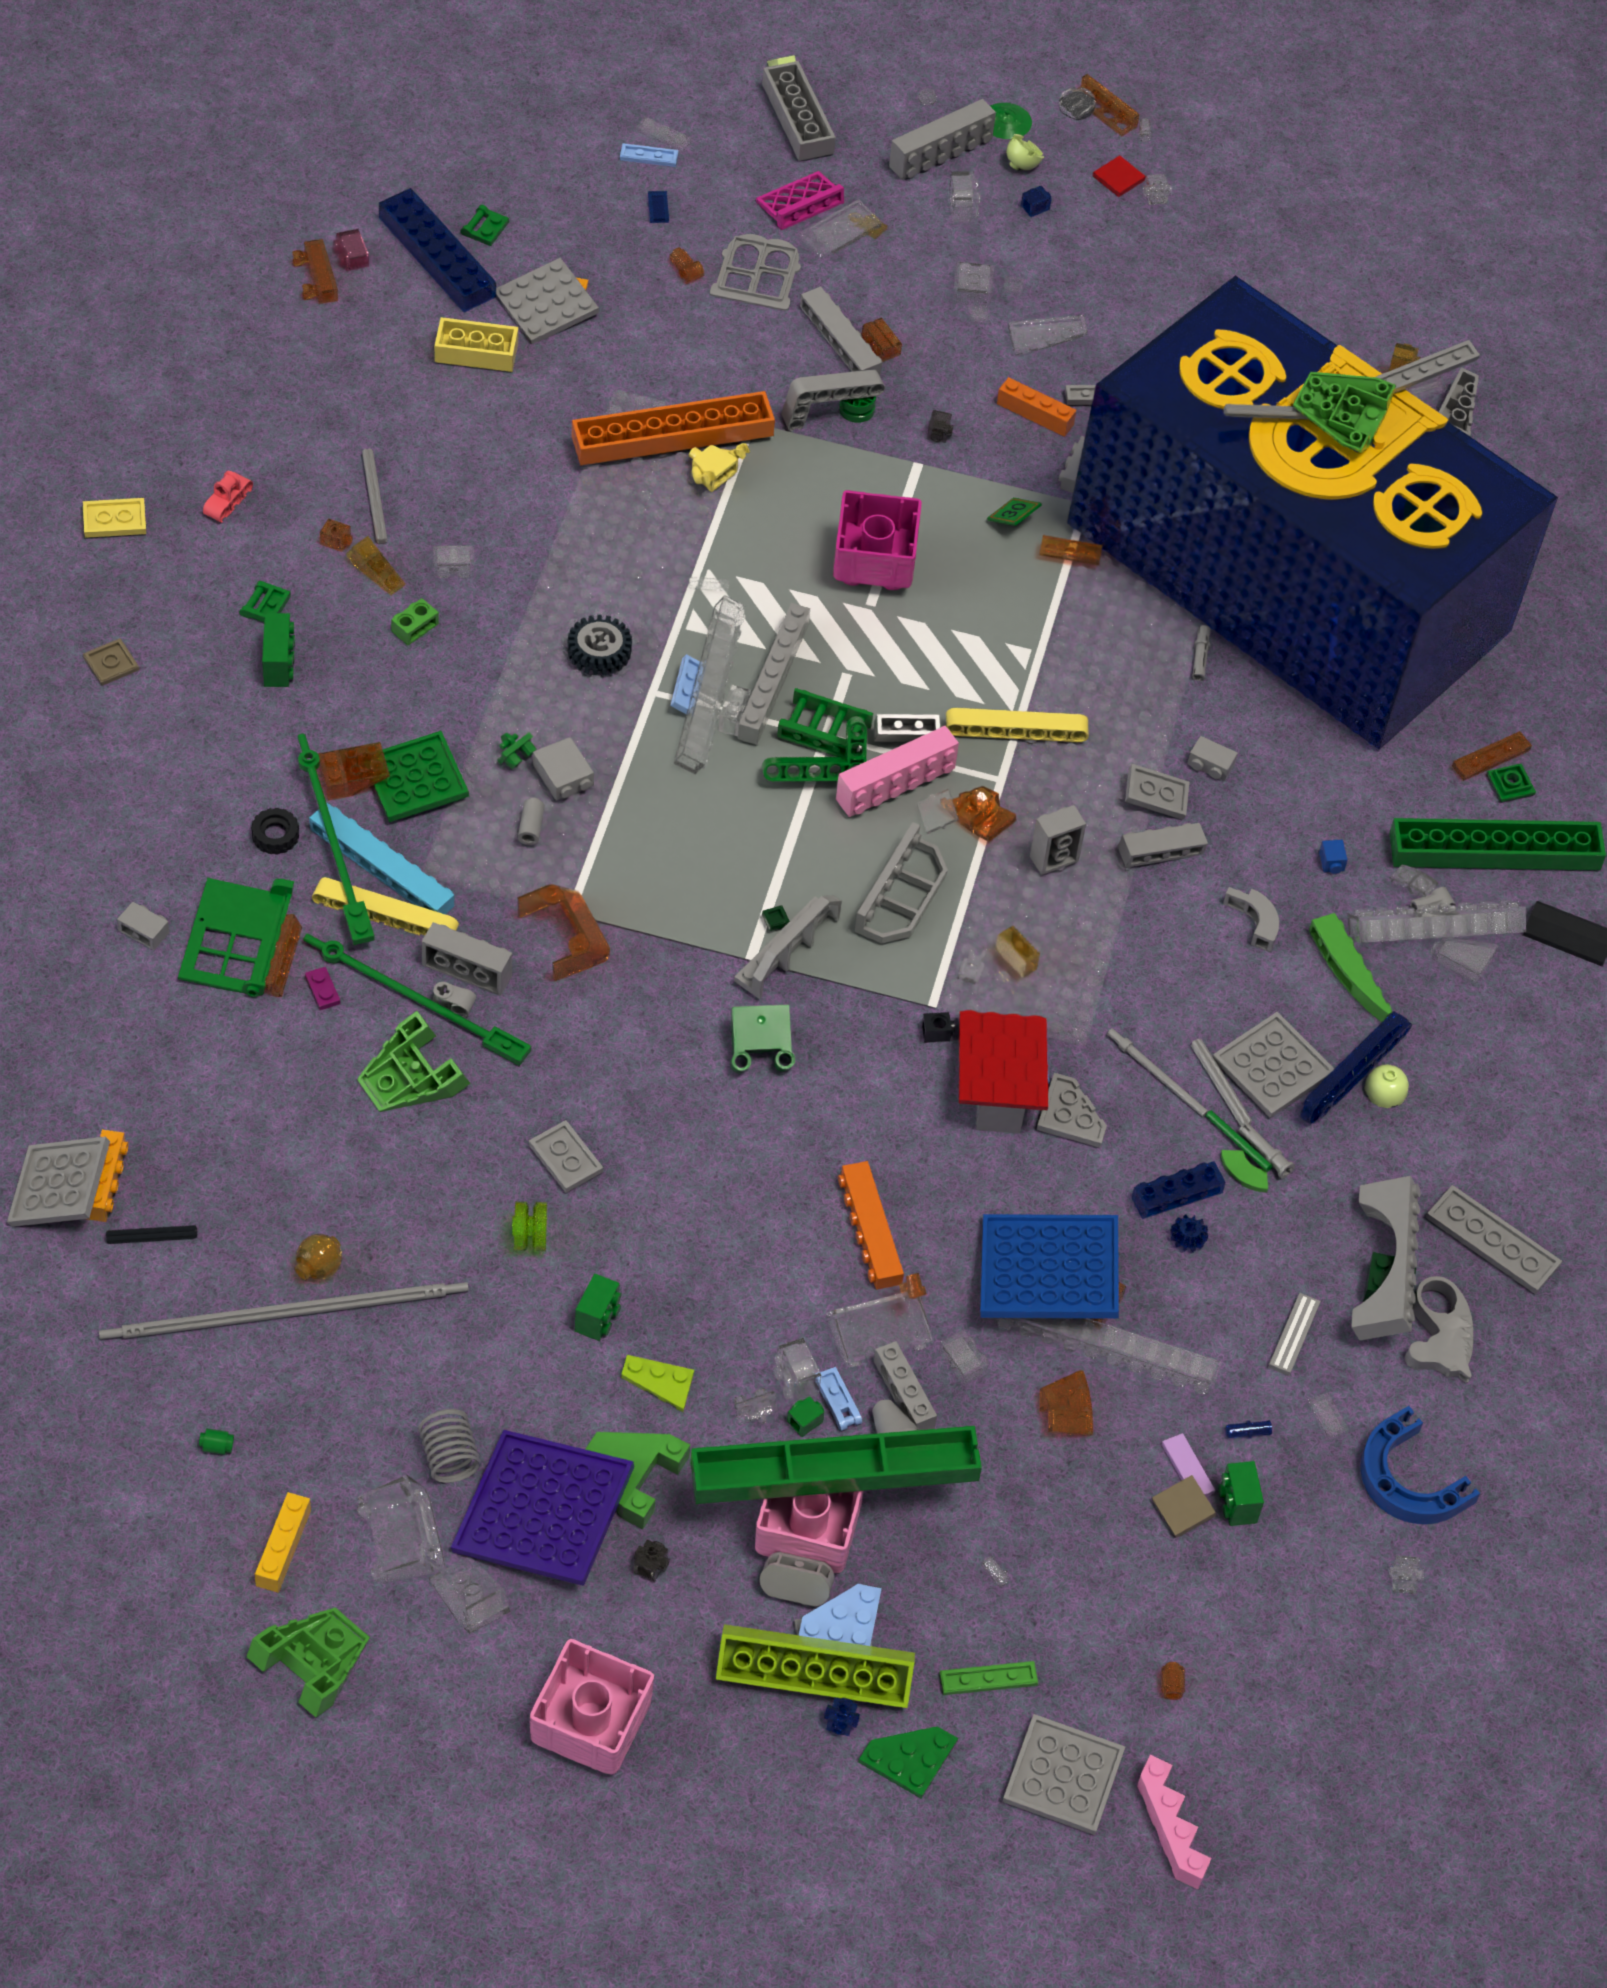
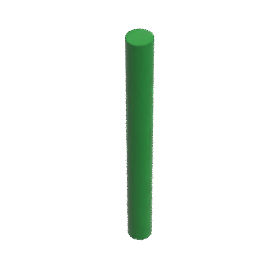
M1212 1110L1207 1112L1206 1117L1266 1172L1272 1168V1164Z

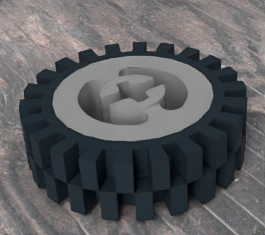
M593 615L588 618V622L584 617L580 623L576 622L574 628L571 627L568 634L569 659H572L573 665L577 664L579 670L585 667L584 672L589 674L590 670H593V675L597 676L598 671H602V676L607 675V670L613 674L615 673V668L620 671L623 665L626 666L631 658L632 635L628 628L625 629V624L623 622L619 624V620L616 618L611 622V616L606 615V619L602 620V615H597V619L594 620Z

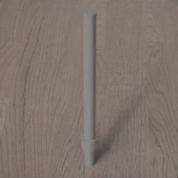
M1113 1028L1108 1031L1107 1035L1118 1044L1119 1049L1124 1053H1129L1201 1117L1207 1114L1208 1110L1138 1051L1128 1038H1123Z

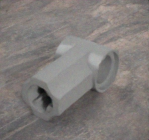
M1439 887L1428 896L1411 900L1410 906L1414 916L1421 918L1435 913L1440 915L1447 911L1450 913L1455 909L1456 904L1447 888Z

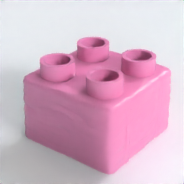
M864 1491L764 1499L756 1524V1552L767 1557L773 1553L782 1552L827 1563L833 1570V1573L842 1572L845 1568L855 1533Z
M569 1639L564 1645L530 1713L532 1742L605 1774L613 1775L617 1773L650 1708L654 1674L644 1668L594 1649L592 1646Z

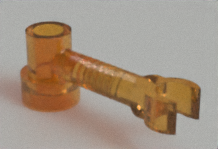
M919 1273L906 1276L907 1282L899 1284L901 1293L907 1292L909 1299L927 1295L925 1286H922Z

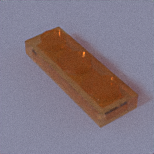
M1043 535L1039 555L1099 565L1102 545Z

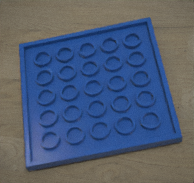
M983 1214L980 1318L1119 1319L1118 1215Z

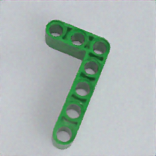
M857 716L851 717L847 721L846 757H770L762 763L764 777L769 781H838L840 773L851 769L854 765L866 762L867 728L865 722ZM858 724L862 726L861 730L858 732H853L851 730L854 725ZM854 745L862 746L858 752H852L851 748ZM816 765L819 767L817 772H809L811 766ZM837 765L840 767L839 771L835 773L829 771L832 766ZM790 766L798 767L796 772H788ZM768 767H777L774 773L767 772Z

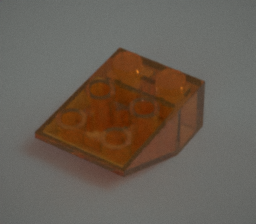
M380 742L318 753L320 757L319 770L328 801L351 797L390 777Z

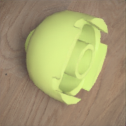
M1014 134L1006 150L1007 157L1011 161L1009 163L1010 166L1016 170H1019V168L1031 170L1037 167L1044 158L1042 151L1030 140L1028 142L1023 141V136Z
M1389 1064L1380 1065L1374 1068L1367 1076L1364 1090L1372 1103L1379 1107L1391 1108L1404 1102L1408 1094L1409 1082L1407 1076L1400 1068Z

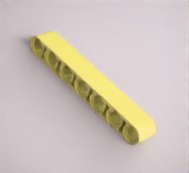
M951 708L946 712V727L953 736L1083 742L1089 737L1088 718L1081 714Z
M326 877L320 879L312 895V900L317 904L319 902L323 903L326 907L343 910V905H347L348 901L342 882ZM352 886L356 901H364L371 921L377 923L384 922V925L397 929L403 928L405 929L404 931L416 935H426L433 922L439 925H446L455 931L459 926L458 921L451 916Z

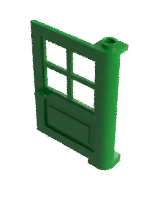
M207 878L178 979L245 993L251 997L263 995L294 889V881L275 879L272 883L271 891ZM206 929L231 934L226 952L201 946ZM236 935L261 941L257 958L231 953ZM199 952L225 957L220 975L194 969ZM229 958L254 963L251 979L246 981L224 976Z

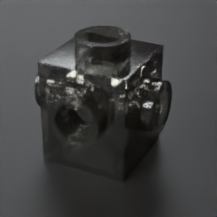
M647 1539L643 1547L639 1546L635 1552L634 1559L636 1560L634 1561L633 1573L655 1582L660 1572H665L669 1565L668 1548L658 1541L652 1542Z

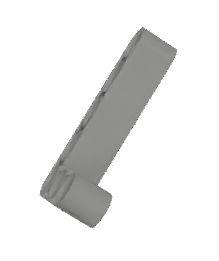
M876 370L800 377L791 382L781 415L789 431L792 432L794 429L801 430L805 425L811 403L874 397L884 392L885 385Z

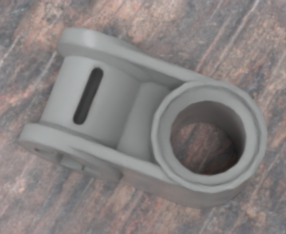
M439 982L433 989L434 996L432 1001L456 1014L463 1015L462 1017H468L476 999V995L471 990L460 988L447 982Z

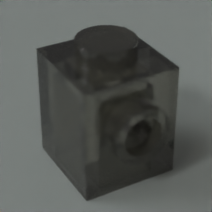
M937 410L932 411L928 426V440L946 443L947 437H952L954 425H951V413Z

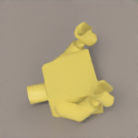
M742 443L733 450L720 449L714 445H710L704 451L694 447L690 451L689 457L693 459L691 473L695 483L703 484L709 491L713 492L737 473L738 458L744 459L746 453L750 452L747 444Z

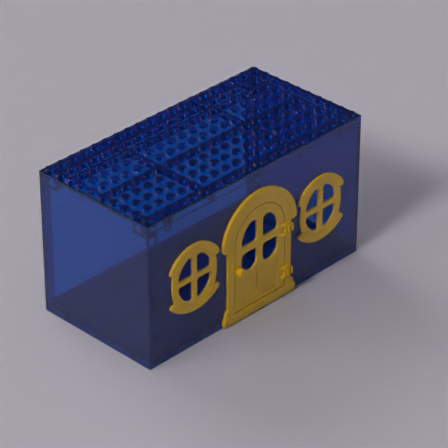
M1235 275L1096 384L1067 524L1145 579L1149 584L1156 587L1164 595L1174 600L1179 606L1185 608L1194 617L1218 632L1226 640L1240 648L1241 651L1251 656L1259 664L1269 669L1274 675L1280 677L1289 686L1295 688L1321 709L1335 717L1336 720L1342 722L1354 733L1364 738L1369 744L1380 750L1512 631L1558 497L1448 422L1446 417L1405 389L1393 394L1383 422L1369 448L1362 453L1342 446L1309 419L1225 416V404L1293 406L1310 372L1376 377L1382 374L1343 346L1336 345Z

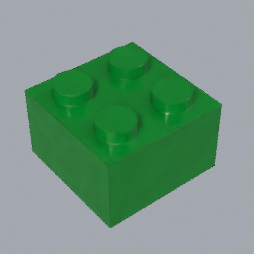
M594 1273L575 1311V1332L597 1341H601L603 1335H608L612 1326L610 1321L612 1317L618 1316L621 1309L619 1304L622 1293L619 1292L620 1283Z
M1255 1461L1228 1463L1225 1473H1222V1483L1218 1485L1219 1496L1224 1498L1225 1502L1223 1505L1224 1518H1228L1230 1526L1257 1524L1264 1500Z

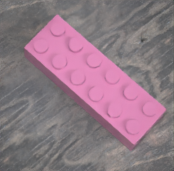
M943 726L842 772L838 776L836 801L848 817H851L855 814L863 813L868 808L878 806L890 798H896L907 790H913L920 784L930 782L944 773H950L955 769L959 742L948 728Z

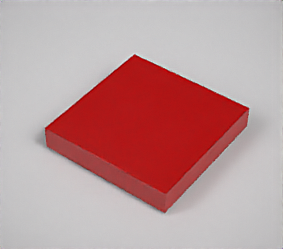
M1120 155L1093 172V177L1118 197L1146 179L1143 173Z

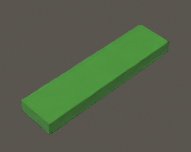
M1034 1661L941 1670L939 1672L943 1695L1038 1686Z

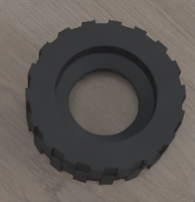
M269 808L261 811L252 821L253 843L255 842V846L262 852L276 855L286 853L288 850L293 849L294 845L298 842L299 824L297 823V818L286 809ZM271 824H280L285 827L286 834L281 838H268L265 835V829Z

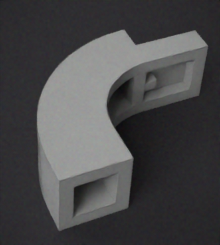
M1229 887L1223 905L1249 915L1256 924L1251 945L1271 953L1279 930V917L1274 905L1267 897L1254 889H1251L1248 895L1240 890Z

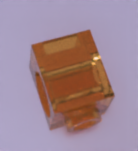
M328 518L320 531V545L343 552L345 547H349L352 543L351 526Z

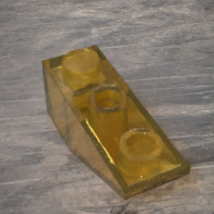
M368 536L347 552L346 555L354 566L390 596L406 585Z

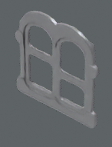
M755 234L735 236L729 243L728 248L722 251L723 264L717 283L711 286L710 295L787 311L790 306L788 296L795 273L801 269L797 248L787 241L780 239L767 240ZM750 245L758 250L759 256L755 269L749 270L732 266L735 252L740 246ZM775 251L787 254L790 259L788 268L779 269L766 266L765 260L768 254ZM734 273L751 277L748 291L726 287L728 275ZM762 273L784 277L779 297L756 293Z

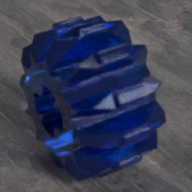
M1185 1214L1183 1219L1178 1217L1175 1220V1224L1171 1226V1241H1175L1176 1248L1182 1245L1184 1252L1187 1248H1190L1194 1253L1196 1248L1202 1249L1204 1243L1207 1242L1208 1226L1203 1225V1219L1196 1220L1195 1215L1189 1218Z

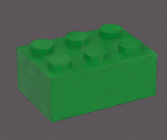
M265 613L262 658L264 687H289V680L294 679V651L291 650H294L295 635H291L294 634V622H290V613Z

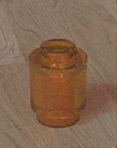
M1168 1662L1161 1668V1692L1164 1698L1169 1700L1180 1699L1185 1692V1668L1177 1662Z

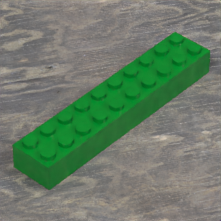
M1394 818L1389 832L1394 867L1601 870L1606 858L1601 822Z

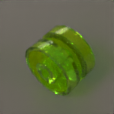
M515 1201V1215L512 1216L514 1251H526L528 1248V1237H532L533 1250L546 1252L547 1202L536 1201L533 1205L532 1216L529 1215V1204L527 1201Z

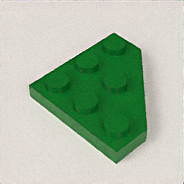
M936 1726L873 1739L869 1742L858 1762L922 1799L958 1742V1738Z

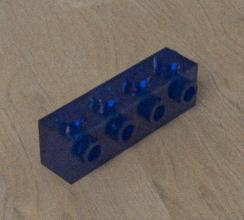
M1215 1161L1204 1162L1188 1170H1179L1176 1174L1160 1176L1148 1183H1139L1134 1187L1131 1198L1142 1219L1221 1194L1226 1182Z

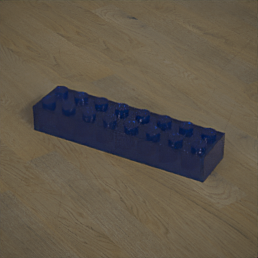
M412 188L379 202V219L463 312L496 298V281Z

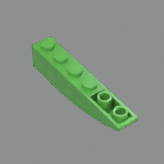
M1335 913L1313 919L1309 932L1335 976L1368 1012L1384 1025L1388 1024L1392 1015L1391 1006L1385 1002L1380 987L1376 986L1371 971L1363 963L1362 955L1356 951L1352 938L1347 935L1344 929L1343 922L1338 919Z

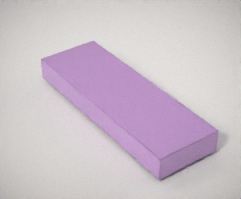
M1182 1433L1162 1441L1161 1445L1181 1480L1193 1475L1206 1497L1214 1494L1215 1489L1184 1434Z

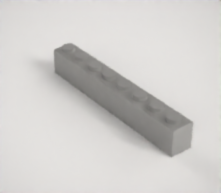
M794 603L790 604L739 722V740L758 745L809 625L811 608Z

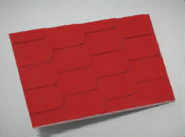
M973 1010L959 1012V1104L977 1105L976 1130L1020 1134L1025 1109L1048 1111L1046 1018L1037 1015H1004L996 1012L979 1013Z

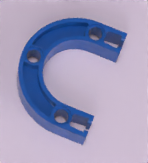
M1407 1406L1382 1421L1371 1432L1361 1457L1362 1481L1372 1500L1391 1516L1414 1524L1443 1522L1476 1504L1480 1492L1474 1489L1471 1494L1463 1498L1460 1497L1459 1492L1466 1491L1467 1486L1471 1484L1467 1476L1438 1492L1428 1494L1410 1491L1394 1479L1388 1468L1387 1455L1393 1448L1417 1435L1423 1425V1422L1418 1418L1415 1423L1407 1427L1403 1426L1402 1422L1409 1421L1410 1417L1414 1414L1412 1408Z

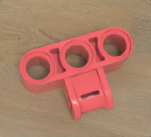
M226 471L222 480L214 484V494L206 501L203 507V514L222 523V520L225 517L227 518L235 509V505H239L246 497L245 494L248 491L251 492L253 481L235 472Z

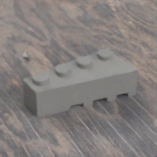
M1461 367L1439 410V413L1446 417L1448 422L1443 428L1429 431L1428 434L1464 450L1471 435L1470 429L1473 421L1472 414L1475 406L1474 400L1477 392L1478 375Z

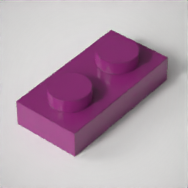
M326 966L305 973V978L319 1010L341 1004Z

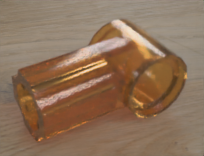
M678 247L670 254V261L679 270L680 277L685 279L686 284L704 276L702 264L699 261H693L684 249Z

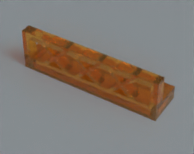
M1086 74L1082 77L1081 87L1073 92H1084L1092 97L1094 103L1101 105V108H1094L1093 115L1120 136H1124L1138 126L1139 113L1090 75ZM1104 113L1112 114L1114 116V119L1106 118L1104 116ZM1117 123L1125 124L1128 127L1122 130L1117 126Z

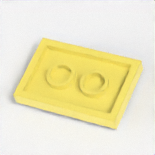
M144 498L83 501L85 538L146 534Z

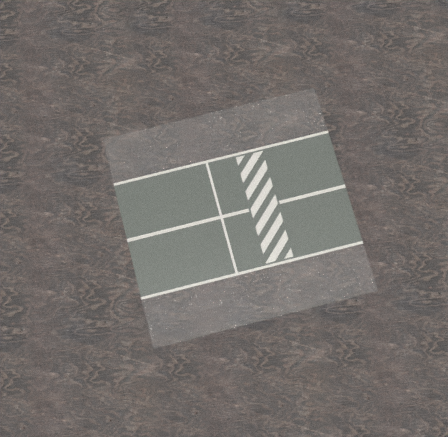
M615 390L605 415L675 404ZM774 428V436L714 445L720 449L733 450L738 445L746 443L750 452L746 453L744 459L738 458L737 473L713 492L709 491L703 484H696L691 473L693 459L689 457L692 449L584 465L462 769L461 775L468 788L470 797L448 804L422 872L434 877L439 882L746 961H751L783 929L769 931L762 917L763 910L782 905L791 921L815 896L819 899L821 896L834 895L842 901L840 919L836 921L828 915L815 928L813 946L810 948L802 942L791 953L789 972L959 1015L960 1011L973 1010L979 1013L996 1012L1004 1015H1037L1047 1020V1038L1081 1047L1086 1046L1136 866L1125 867L1117 846L1122 835L1129 832L1139 833L1146 831L1151 814L1150 809L1125 802L1128 770L1131 764H1135L1160 773L1163 771L1196 648H1194V643L1197 640V630L1204 623L1226 539ZM709 446L699 447L698 449L704 451ZM845 490L910 497L921 500L922 506L913 581L909 588L888 590L883 586L867 584L851 586L834 578L833 569L841 500ZM1013 497L1042 504L1041 507L1016 526L987 520V517ZM794 603L811 608L809 625L758 745L739 740V722L790 604ZM593 615L594 620L597 619V615H602V620H605L607 615L611 616V622L615 618L619 620V624L623 622L625 629L628 628L632 635V651L628 664L626 666L623 665L620 671L615 668V673L613 674L607 670V675L602 676V671H598L597 676L593 675V670H590L589 674L585 673V667L579 670L577 664L573 665L572 659H569L568 634L571 627L574 628V624L576 622L580 623L584 617L588 622V618ZM686 654L704 664L693 710L689 715L670 706L681 661ZM795 688L873 713L871 729L867 728L866 761L908 743L874 741V720L877 714L939 715L940 728L946 726V712L951 708L1081 714L1088 718L1089 737L1083 742L954 736L959 742L955 769L950 773H944L930 782L920 784L913 790H907L896 798H890L878 806L868 808L863 813L855 814L851 817H848L836 801L838 781H769L764 777L762 763L770 757H837L777 737L780 719L789 720L796 707L793 704ZM804 708L797 723L809 727L816 711ZM823 714L817 730L828 733L835 717ZM843 720L836 736L846 739L847 721ZM530 732L533 736L531 742L537 750L571 737L594 772V786L556 801L534 768L533 755L526 758L520 751L516 753L522 759V762L513 770L506 763L502 765L498 763L497 759L507 749L502 750L499 747L502 743L501 736L504 733H508L511 736L516 733L518 739L515 741H518ZM816 765L809 768V772L812 773L819 770V767ZM834 765L829 771L835 773L839 771L840 767ZM776 766L767 768L769 773H774L777 770ZM790 766L788 768L790 773L798 770L797 766ZM530 798H538L545 805L539 842L535 845H526L518 840L523 804L525 800ZM1075 805L1086 823L1079 862L1041 875L1030 858L1036 819L1043 814H1050L1063 807L1067 808ZM914 822L920 825L919 834H921V839L938 846L948 869L947 876L912 935L881 944L855 932L857 912L910 825ZM913 846L910 859L902 864L903 869L935 883L941 872L933 854ZM895 876L891 890L889 892L886 891L884 895L919 910L930 891ZM881 905L876 907L873 920L867 922L865 926L880 933H887L909 927L913 918Z

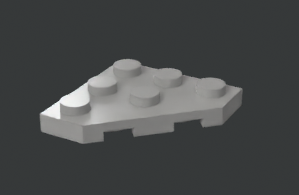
M1054 1073L1048 1091V1111L1042 1110L1037 1130L1101 1148L1107 1128L1106 1123L1103 1119L1099 1118L1095 1112V1107L1087 1095L1083 1094L1075 1078Z

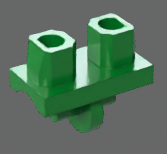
M528 732L518 741H515L518 739L516 733L512 736L504 733L501 736L502 743L499 747L502 750L507 749L497 759L500 765L506 763L513 770L522 762V759L516 753L520 751L526 758L532 756L533 752L537 749L531 742L533 738L531 733Z

